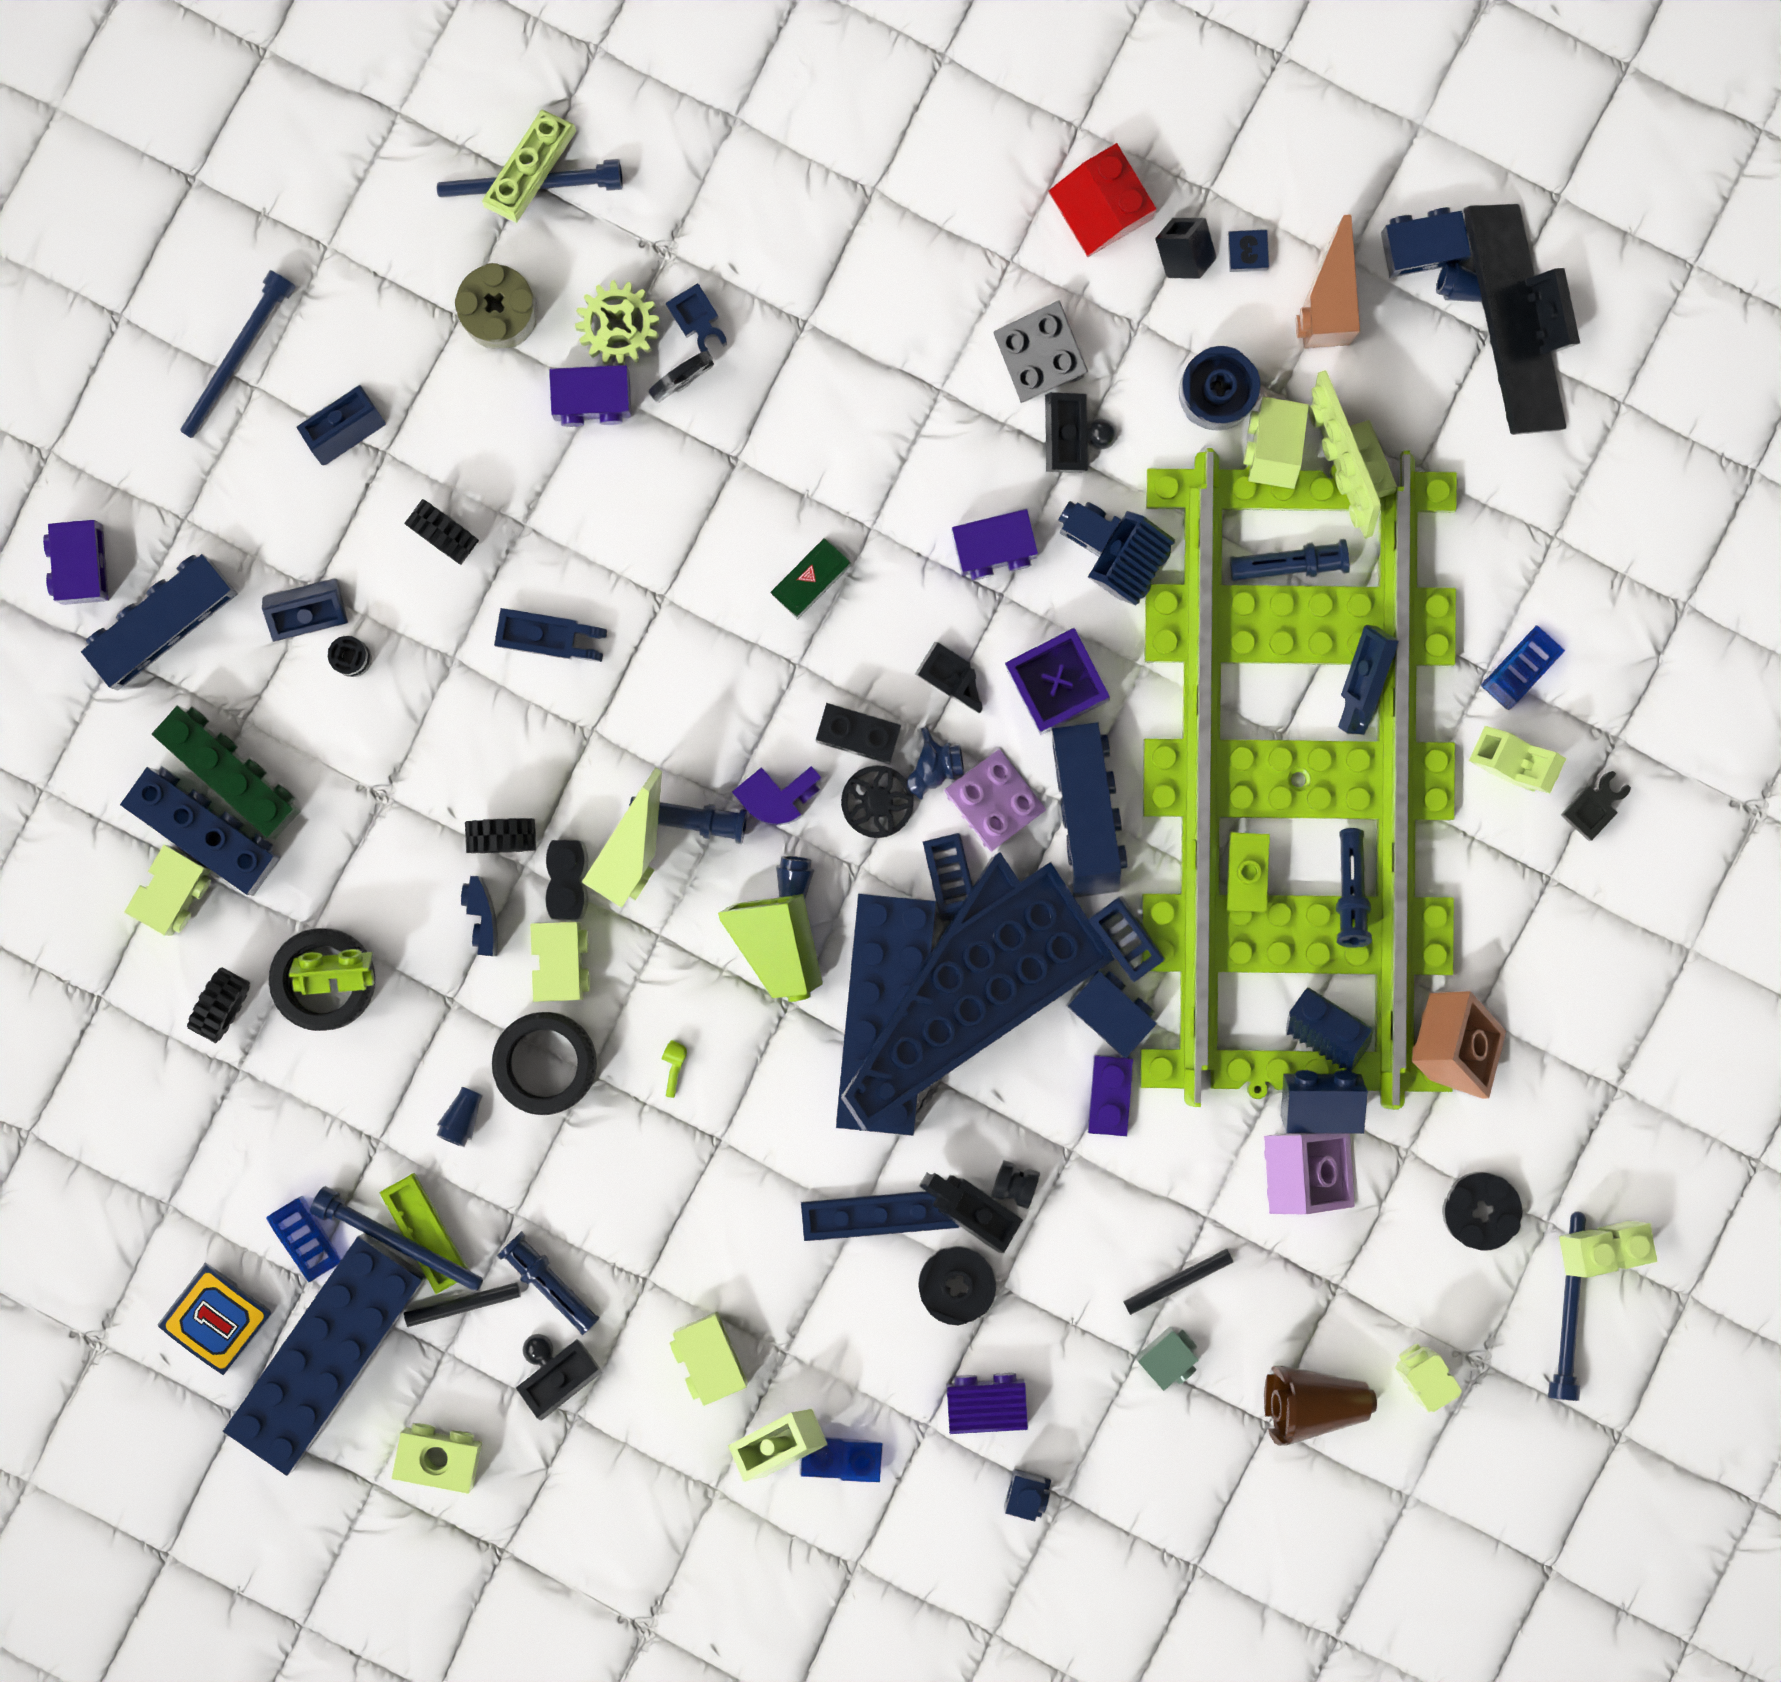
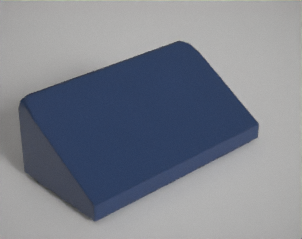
M359 385L296 428L319 463L324 466L384 427L386 422L363 387Z
M336 578L266 595L262 598L261 608L273 642L348 623L339 583Z

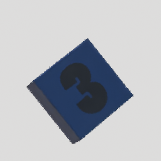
M1267 230L1228 232L1229 272L1268 271Z

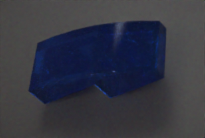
M825 1437L828 1445L800 1459V1477L839 1478L841 1481L880 1483L883 1443L859 1439Z

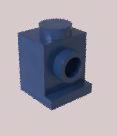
M1069 501L1058 521L1064 524L1060 530L1061 535L1099 557L1121 519L1114 516L1110 522L1105 519L1107 513L1090 502L1083 506L1078 502L1075 504Z
M1013 1469L1003 1506L1005 1514L1033 1522L1036 1521L1037 1517L1041 1518L1048 1505L1051 1479Z

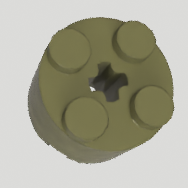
M489 263L469 273L458 288L455 298L458 318L470 337L478 344L492 349L511 348L524 342L534 330L537 320L535 295L525 278L516 270L497 263ZM493 302L502 303L504 310L501 313L496 310L492 311L490 305Z

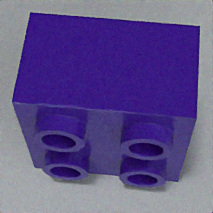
M1075 627L1005 662V668L1040 736L1052 731V728H1058L1110 701V696Z

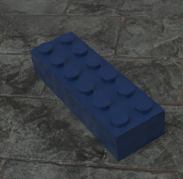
M858 894L835 1128L914 1136L917 1095L866 1130L861 1129L841 1099V1096L931 954L936 901Z
M363 1233L357 1236L222 1432L285 1476L292 1473L427 1279L425 1274L369 1235Z

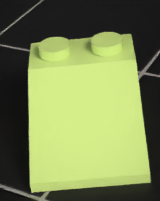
M656 767L582 881L583 884L621 908L628 897L636 901L654 872V869L649 864L656 852L662 771Z

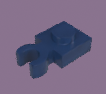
M698 283L665 303L686 338L694 333L698 335L697 345L700 352L709 351L705 346V342L710 337L719 339L723 347L727 345L726 336L723 331L711 326V323L719 319V316Z

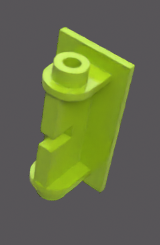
M349 949L340 952L338 955L322 956L320 953L311 952L303 954L299 958H294L289 972V977H293L294 992L301 991L302 995L331 993L330 979H337L338 992L366 990L367 986L374 985L373 970H369L373 952L362 953L357 949Z

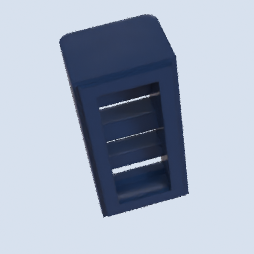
M960 833L922 842L941 921L953 919L964 902L962 900L945 904V900L968 895L973 887ZM956 848L957 855L934 859V853ZM960 865V870L938 875L937 869ZM959 880L964 882V885L942 890L941 887L942 884Z
M1119 896L1088 919L1133 983L1166 960L1123 896ZM1120 912L1124 918L1108 929L1105 922ZM1129 924L1133 931L1117 942L1113 935ZM1139 937L1142 944L1126 955L1122 948ZM1145 950H1148L1152 956L1134 968L1130 961Z

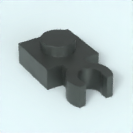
M1614 771L1608 772L1601 777L1597 792L1590 786H1587L1561 814L1588 841H1592L1618 813L1610 804L1613 801L1625 798L1630 793L1631 787L1629 785H1624L1618 793L1610 789L1609 783L1616 775Z

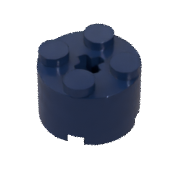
M1228 346L1207 348L1190 361L1181 377L1178 392L1181 407L1190 422L1204 429L1220 431L1235 427L1244 421L1258 400L1260 393L1258 370L1236 348ZM1216 381L1221 382L1222 388L1228 389L1223 396H1217L1216 391L1210 389Z

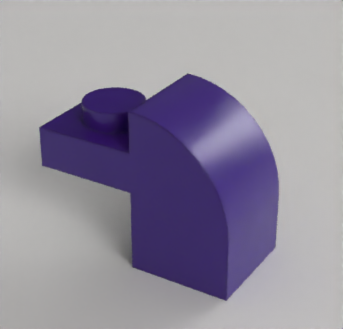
M811 766L781 791L761 767L733 790L732 793L746 810L759 821L770 825H786L803 817L793 804L798 800L805 804L821 790L817 784L822 780V777Z

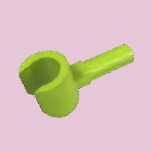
M673 1040L667 1044L661 1058L672 1064L665 1095L670 1098H675L678 1075L687 1056V1048Z

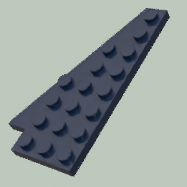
M1001 852L991 857L841 1096V1099L862 1130L868 1129L1115 960L1051 862L1020 882Z

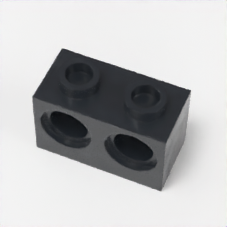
M826 703L815 741L821 745L890 765L901 731V725Z

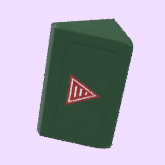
M823 538L770 594L798 620L852 564L840 551Z

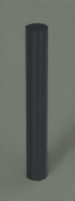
M1225 1249L1123 1301L1129 1315H1132L1234 1263L1228 1249Z
M515 1282L404 1312V1319L407 1327L520 1298L521 1292L518 1283Z

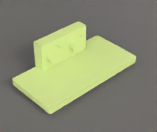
M1327 371L1318 372L1316 385L1312 388L1313 400L1312 405L1308 406L1309 417L1313 427H1319L1323 435L1322 449L1328 461L1333 460L1337 470L1335 473L1337 487L1342 495L1347 494L1351 504L1349 506V515L1353 526L1361 528L1365 539L1373 537L1381 507L1379 498L1394 494L1397 485L1370 420L1349 426Z

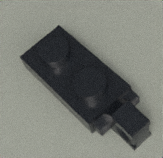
M926 1172L919 1184V1187L936 1197L932 1205L939 1209L938 1212L998 1253H1005L1023 1221L1018 1215L964 1178L949 1175L947 1180H945L937 1173L929 1174Z

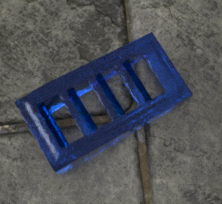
M1536 625L1481 683V686L1505 709L1510 710L1565 650ZM1533 642L1549 657L1544 660L1529 644ZM1521 653L1538 668L1536 671L1519 657ZM1509 665L1526 679L1525 683L1508 669Z
M304 1196L294 1199L265 1217L308 1283L331 1270L341 1261V1257L318 1219L310 1213V1206ZM298 1212L302 1218L286 1228L283 1221ZM307 1225L311 1231L294 1241L291 1234ZM316 1238L319 1245L302 1254L299 1248ZM325 1251L328 1258L311 1268L307 1261Z

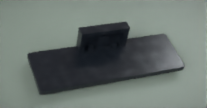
M1519 204L1470 205L1465 207L1463 213L1466 231L1469 236L1474 269L1477 274L1482 306L1485 312L1490 344L1493 350L1510 434L1522 435L1564 430L1567 425L1551 354L1581 344L1565 268H1554L1538 275L1534 274Z

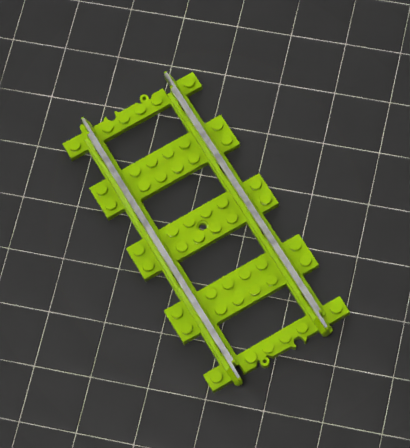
M1207 448L1205 452L1196 454L1194 469L1147 468L1146 509H1184V584H1151V588L1145 596L1144 663H1183L1182 739H1144L1143 817H1181V894H1142V925L1166 959L1151 971L1180 972L1179 1049H1140V1088L1184 1089V1102L1191 1107H1201L1202 1070H1210V1089H1240L1246 1082H1249L1247 1093L1254 1099H1262L1267 1094L1268 1089L1265 1082H1269L1276 1090H1282L1284 1074H1295L1300 1070H1309L1317 1074H1334L1336 1071L1345 1070V1068L1339 1069L1338 1064L1332 1065V1060H1326L1325 1055L1319 1056L1318 1051L1217 1050L1218 972L1375 974V1052H1365L1352 1072L1362 1075L1368 1091H1380V1104L1383 1108L1391 1110L1402 1108L1405 1103V1091L1453 1092V1088L1430 1081L1412 1062V1051L1414 1047V975H1453L1454 897H1415L1416 820H1454L1455 742H1416L1417 666H1455L1456 588L1417 587L1418 512L1454 513L1456 511L1457 472H1415V459L1410 450H1403L1400 453V486L1397 487L1394 494L1379 498L1381 507L1379 511L1380 557L1378 558V587L1222 585V510L1349 511L1351 504L1347 494L1342 495L1336 484L1335 473L1337 470L1334 464L1329 471L1330 478L1323 471L1300 470L1294 489L1248 481L1250 465L1245 470L1219 469V455L1213 448ZM1199 520H1200V546H1199V548H1198V545H1199ZM1395 522H1396V549L1394 550V546H1395ZM1366 625L1378 626L1399 641L1383 685L1382 694L1377 703V741L1220 739L1221 663L1351 665L1363 628ZM1197 686H1198V714H1197ZM1393 688H1395V716H1394V717H1393ZM1299 772L1304 775L1305 783L1302 787H1296L1292 784L1291 777L1294 773ZM1220 818L1376 820V897L1365 896L1371 903V912L1367 914L1368 932L1372 934L1371 944L1364 947L1350 948L1343 947L1337 943L1336 936L1340 933V914L1336 912V903L1341 896L1267 895V912L1226 911L1227 895H1219ZM1196 841H1197V862H1196ZM1392 843H1394V872H1392ZM1148 950L1141 953V963L1152 956ZM1194 1008H1195V1037H1194ZM1391 1011H1393V1040H1391ZM1256 1086L1260 1087V1091L1258 1093H1255L1254 1088Z

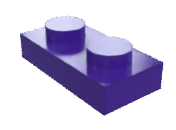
M1094 1055L1087 1133L1127 1137L1133 1070L1132 1058Z

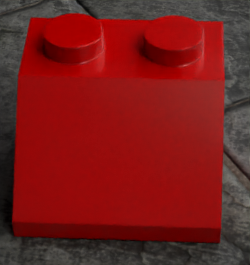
M1118 143L1083 162L1048 191L1087 258L1153 220L1157 210Z

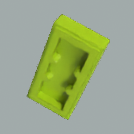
M1229 833L1226 911L1267 912L1270 834Z

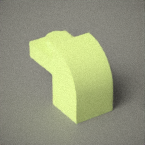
M1485 726L1469 761L1516 786L1532 792L1539 790L1550 794L1567 758L1557 752L1532 746L1512 733Z

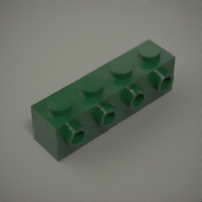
M177 705L151 735L266 838L276 840L301 812L293 804L296 800L295 796L279 783L276 787L270 784L264 778L267 772L253 759L249 758L247 761L242 759L235 752L238 746L224 733L214 734L206 726L210 721L195 707L191 706L188 710Z

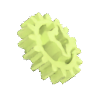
M615 280L611 281L610 290L605 291L599 284L596 285L598 295L595 298L588 294L584 295V299L588 304L587 309L577 308L576 310L577 314L584 318V321L575 324L577 331L586 332L579 339L581 345L587 346L592 344L588 352L589 355L594 358L599 353H602L604 365H608L612 357L617 359L619 365H624L625 357L628 356L637 363L639 361L637 352L640 349L647 353L651 351L647 340L658 339V333L651 329V326L660 324V319L658 316L649 315L656 308L654 302L643 303L646 292L641 289L636 294H633V287L630 282L625 284L623 290L618 289ZM615 299L623 300L621 304L608 305L606 303ZM639 310L643 316L641 333L634 327V319L638 316ZM594 315L601 322V328L597 331L596 337L592 331ZM607 315L611 319L614 318L616 320L624 317L623 321L628 332L618 327L612 330ZM627 342L629 344L623 348H611L614 343Z

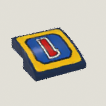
M205 1262L157 1325L178 1344L224 1376L271 1315V1311L268 1307L239 1289L236 1282Z

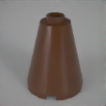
M1273 1366L1271 1370L1274 1374H1267L1265 1379V1417L1272 1416L1275 1428H1268L1273 1442L1279 1446L1290 1445L1369 1421L1371 1414L1375 1413L1377 1409L1376 1393L1364 1381L1285 1366Z

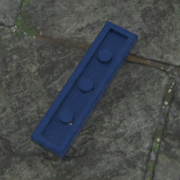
M926 1191L801 1202L804 1241L959 1228V1225L938 1212L939 1209L932 1205L936 1197Z

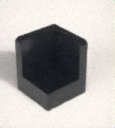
M1172 218L1155 238L1164 271L1168 278L1200 279L1216 260V252L1206 218Z

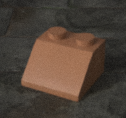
M1471 991L1430 993L1426 1009L1422 1013V1024L1418 1039L1413 1047L1412 1062L1430 1081L1482 1099H1489L1506 1030Z

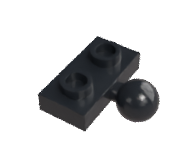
M1057 392L1045 394L1046 472L1083 473L1088 471L1087 441L1096 449L1104 450L1110 448L1117 439L1115 425L1107 419H1097L1087 426V394Z
M534 1334L525 1340L522 1353L526 1361L533 1365H539L541 1368L518 1385L516 1389L535 1417L542 1421L603 1371L578 1339L553 1358V1344L551 1340L545 1335Z

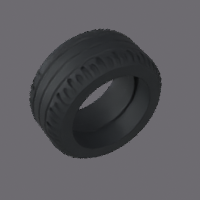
M315 928L302 931L292 936L280 947L271 963L269 990L274 1004L287 1020L307 1030L327 1031L344 1027L361 1016L371 1001L376 981L373 962L371 961L369 970H373L374 974L373 986H367L366 990L352 991L345 1004L332 1012L317 1013L310 1011L300 1004L292 990L289 972L294 958H299L305 951L318 946L331 947L340 952L357 949L365 953L367 950L354 937L339 930Z
M554 1012L532 1013L515 1020L498 1038L492 1056L493 1078L500 1093L514 1107L535 1115L556 1114L577 1104L592 1086L597 1068L595 1047L585 1029L573 1019ZM551 1030L567 1038L575 1049L578 1062L576 1075L572 1083L557 1095L548 1097L533 1095L524 1090L514 1077L512 1070L514 1049L522 1038L534 1031Z

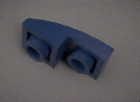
M470 875L469 883H463L461 906L467 907V915L481 916V924H474L472 946L478 947L477 955L497 957L498 929L493 901L483 878Z

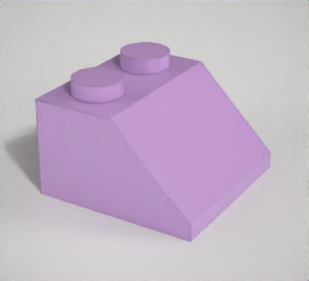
M1284 1133L1264 1136L1269 1214H1313L1355 1207L1350 1134Z

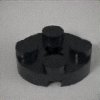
M1473 1172L1460 1177L1451 1186L1452 1188L1444 1199L1442 1206L1443 1220L1448 1232L1464 1246L1480 1251L1497 1249L1508 1243L1519 1232L1523 1213L1522 1203L1517 1191L1507 1180L1487 1172ZM1483 1200L1485 1205L1492 1206L1493 1212L1488 1214L1489 1219L1485 1222H1482L1480 1217H1473L1472 1211L1478 1208L1477 1202Z
M953 1246L941 1248L927 1259L919 1274L918 1289L921 1302L932 1317L945 1324L963 1325L980 1318L989 1310L995 1298L996 1282L993 1269L984 1256L968 1247ZM957 1275L964 1276L963 1283L968 1285V1290L966 1292L959 1291L957 1296H952L950 1294L951 1288L946 1285L948 1278L955 1279Z

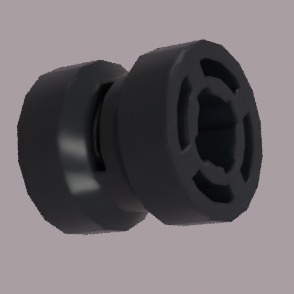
M342 636L331 643L328 648L327 658L335 671L346 677H358L368 671L372 655L370 649L362 641L353 636Z
M1003 1160L991 1196L1001 1200L1014 1198L1018 1206L1028 1209L1039 1181L1040 1172L1032 1169L1021 1172L1020 1169H1017L1015 1163Z

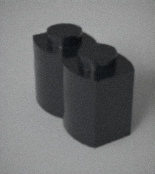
M551 840L548 846L546 868L551 881L546 890L545 902L551 919H583L586 914L588 892L582 881L587 874L589 858L586 846L582 841Z

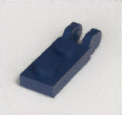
M500 608L494 647L572 660L573 657L602 662L604 653L594 649L574 648L576 634L601 639L606 638L608 630L578 624L577 620Z

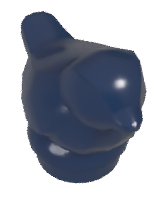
M928 727L921 728L924 746L915 769L907 779L908 790L912 794L917 795L920 800L923 799L924 794L929 789L940 787L946 778L955 779V776L964 775V763L960 744L950 745V743H946L940 746L932 738Z

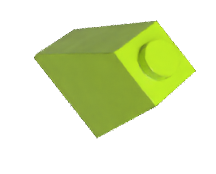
M803 894L734 903L718 912L720 922L772 998L787 997L788 1002L805 1000L811 997V991L823 984Z

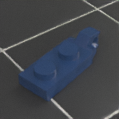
M1364 626L1341 693V697L1345 699V707L1338 727L1347 734L1365 735L1374 715L1379 697L1382 694L1391 662L1395 656L1399 641L1378 626Z

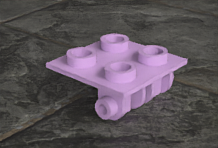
M1000 749L944 789L948 795L947 799L955 804L962 814L961 817L968 821L970 829H974L984 842L983 846H987L991 852L1046 811V808Z

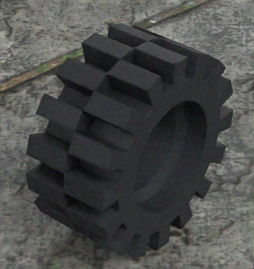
M423 498L404 523L460 565H462L479 542L478 538Z
M509 818L466 821V853L535 851V819Z
M220 967L212 975L211 981H208L205 985V990L199 995V1000L194 1005L193 1012L189 1016L187 1029L216 1044L226 1034L230 1024L234 1022L237 1012L240 1011L241 1005L247 997L246 994L250 989V982Z

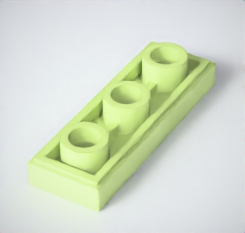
M541 109L482 199L484 207L517 223L576 133L575 125Z

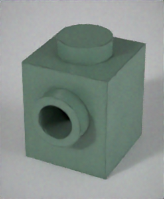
M1169 1327L1135 1358L1164 1391L1173 1382L1176 1381L1180 1385L1197 1370L1194 1364L1199 1359L1194 1355L1193 1351L1198 1346L1183 1329L1176 1334Z

